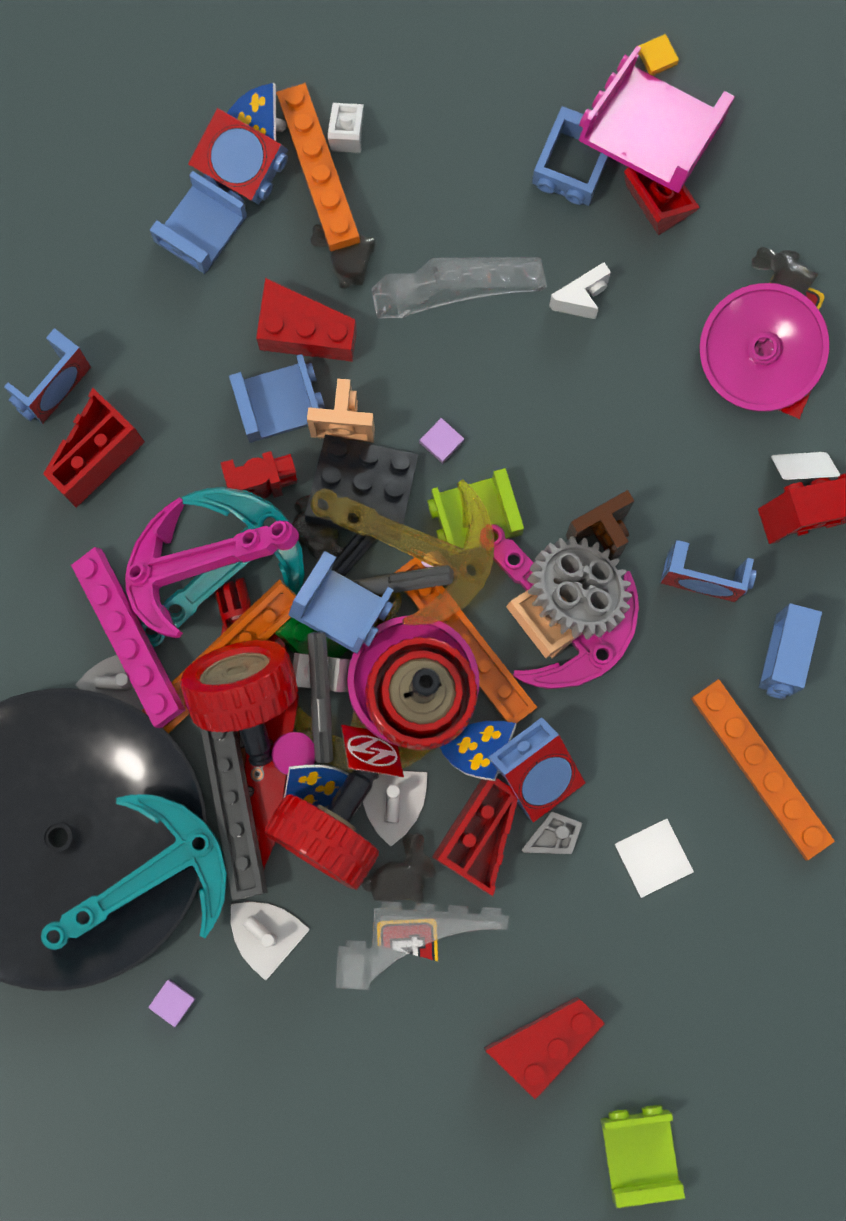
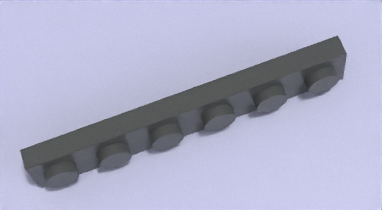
M201 729L232 900L268 893L238 731L211 732Z

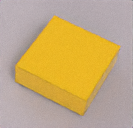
M666 34L639 45L641 47L639 56L650 75L653 76L678 65L679 58Z

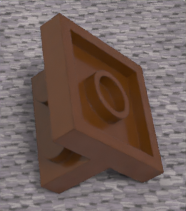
M626 490L571 521L566 533L568 540L574 536L576 542L579 543L583 538H588L594 534L603 550H610L608 556L610 561L620 556L629 542L627 539L629 532L620 519L627 516L634 503L630 492Z

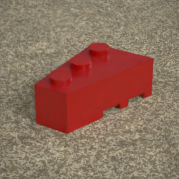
M265 278L256 336L260 350L353 362L357 334L355 319Z
M94 388L91 389L88 395L90 399L82 413H78L73 421L75 425L66 440H62L43 473L55 488L76 508L145 443L137 430Z
M846 473L841 474L837 477L838 479L832 481L830 477L816 479L808 486H803L802 482L790 484L783 488V494L758 508L769 545L779 542L790 534L797 533L798 536L808 534V530L821 527L831 528L845 524Z
M498 778L495 781L481 779L432 858L491 896H494L496 878L499 867L502 864L507 835L510 833L518 801L512 788Z
M575 997L502 1039L487 1045L484 1049L515 1081L536 1099L605 1023L585 1003Z

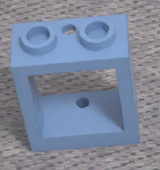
M562 106L534 169L532 184L536 185L543 192H555L565 196L573 204L580 205L583 203L589 206L610 157L600 153L588 184L546 168L560 134L563 133L579 140L583 130L579 126L583 114Z
M789 603L776 614L759 688L767 690L768 696L786 699V696H791L804 689L822 615L821 611Z

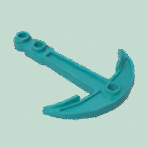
M216 487L195 491L182 497L183 504L209 508L225 516H228L231 512L247 524L240 533L248 529L265 526L264 521L269 517L274 518L276 521L289 522L284 514L271 502L245 490ZM299 541L289 550L277 549L274 552L280 561L278 565L285 585L296 595L302 588L304 579L303 554ZM239 561L196 575L183 589H178L162 605L168 611L172 605H179L181 607L178 613H171L169 611L174 625L179 628L197 611L199 604L250 561L244 563ZM144 622L141 623L145 631L146 628H148V626H146ZM157 632L153 635L146 633L153 647L160 645L165 637Z
M148 794L127 795L116 798L117 805L136 810L155 823L161 821L175 836V843L100 895L91 896L63 914L60 921H53L47 924L41 932L42 943L51 950L62 948L68 943L70 938H78L106 920L112 911L189 866L195 868L203 886L199 890L202 907V922L199 936L206 938L221 913L225 901L227 870L222 849L215 834L204 820L185 805ZM196 837H201L205 840V847L201 850L193 846V840ZM81 911L89 914L90 919L86 924L80 923L78 920V914ZM51 930L59 932L60 940L58 942H52L49 939V932Z

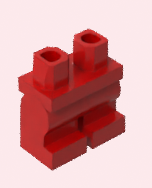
M271 451L262 453L263 459L252 458L243 466L236 468L233 459L221 462L227 488L249 491L263 499L269 497L271 493L274 498L283 496L282 487L298 483L291 454L274 459Z

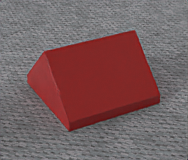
M629 167L624 171L628 190L658 235L700 208L685 184L680 192L677 193Z

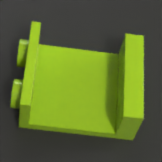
M506 468L493 471L492 478L440 493L438 487L431 489L432 499L427 500L432 519L438 517L441 529L436 530L437 538L441 549L447 547L449 556L481 547L479 543L480 531L489 524L501 527L505 533V539L523 535L524 526ZM489 532L486 538L494 542L498 539V535L495 532Z
M662 1105L642 1107V1113L629 1115L628 1110L608 1112L609 1118L601 1119L612 1198L616 1208L685 1199L683 1184L678 1177L670 1121H673L672 1113L668 1110H663Z

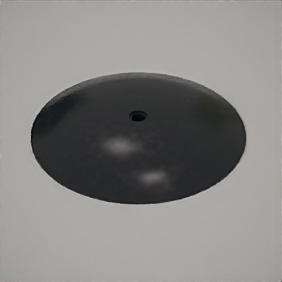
M52 688L27 692L0 702V981L25 989L64 991L105 982L125 973L154 953L171 936L193 902L200 885V879L195 868L189 866L112 911L106 920L78 938H70L68 943L62 948L51 950L45 947L41 941V932L47 924L53 921H60L63 914L91 896L100 895L175 843V836L161 821L155 823L136 810L117 805L116 798L137 794L161 796L185 805L207 823L206 807L201 787L184 752L163 728L153 727L148 715L124 701L89 690ZM60 829L66 830L68 834V840L62 847H58L54 842L55 833ZM196 837L193 840V846L196 849L201 850L205 847L206 843L203 838ZM85 911L79 912V922L83 924L88 923L90 919L89 914ZM51 930L49 932V939L52 942H58L60 940L59 932Z

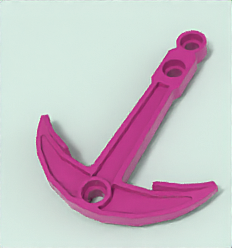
M179 497L162 509L148 523L135 542L127 564L125 578L126 592L132 610L153 631L167 637L180 638L183 633L174 625L168 609L160 602L159 589L162 586L239 561L244 563L269 556L277 549L289 550L298 541V530L288 521H276L270 527L263 526L256 529H248L231 539L161 557L163 542L165 544L171 543L176 523L185 505Z
M495 524L483 527L479 535L481 547L488 552H493V560L514 583L520 584L525 591L529 590L534 585L527 581V578L532 574L530 567L533 561L513 540L505 539V533L501 527ZM489 532H495L498 535V539L491 542L486 538V535ZM516 555L520 558V563L511 565L508 562V557ZM627 571L623 576V580L631 582V585L625 590L632 594V597L626 602L630 609L624 614L625 618L610 633L606 631L600 638L594 634L589 640H586L582 634L571 642L578 651V655L562 666L559 663H555L539 669L514 670L513 677L523 683L539 688H573L595 680L612 669L622 658L636 629L639 602L631 572ZM600 649L608 653V658L604 661L599 660L596 656V652Z

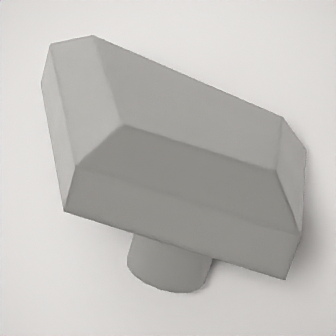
M551 812L522 848V852L572 854L583 823Z

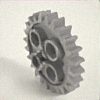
M572 536L566 543L562 538L558 539L554 545L549 543L537 555L535 562L530 567L532 574L527 578L528 582L534 584L528 590V593L538 596L532 605L543 607V611L539 616L545 617L549 615L551 617L550 627L559 623L561 625V634L571 629L573 638L576 639L583 632L586 640H589L594 634L600 638L606 631L610 633L625 618L624 614L630 609L626 602L632 597V594L625 590L631 585V582L622 580L627 571L623 569L617 570L615 566L620 560L614 559L610 561L608 559L609 549L601 553L599 552L598 542L592 547H588L586 538H583L577 544L574 536Z

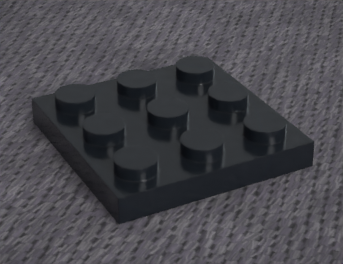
M325 434L304 522L400 542L418 454Z

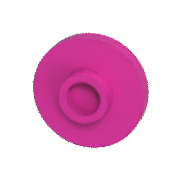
M289 732L279 737L272 749V760L275 767L281 773L288 775L290 766L314 765L313 741L307 735L299 732Z

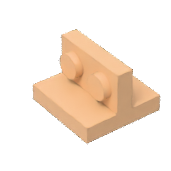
M337 378L334 410L308 408L307 423L311 437L324 439L326 434L359 442L374 443L375 426L373 413L358 412L357 391L352 390L351 380Z
M527 590L511 600L506 608L545 658L550 656L553 659L575 639L572 636V630L568 629L564 634H561V625L559 623L550 627L551 617L549 615L545 617L539 616L543 611V607L532 605L538 596L529 594Z

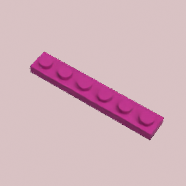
M94 547L71 566L153 727L162 728L183 713L185 708L138 617L132 610L131 604L103 550Z

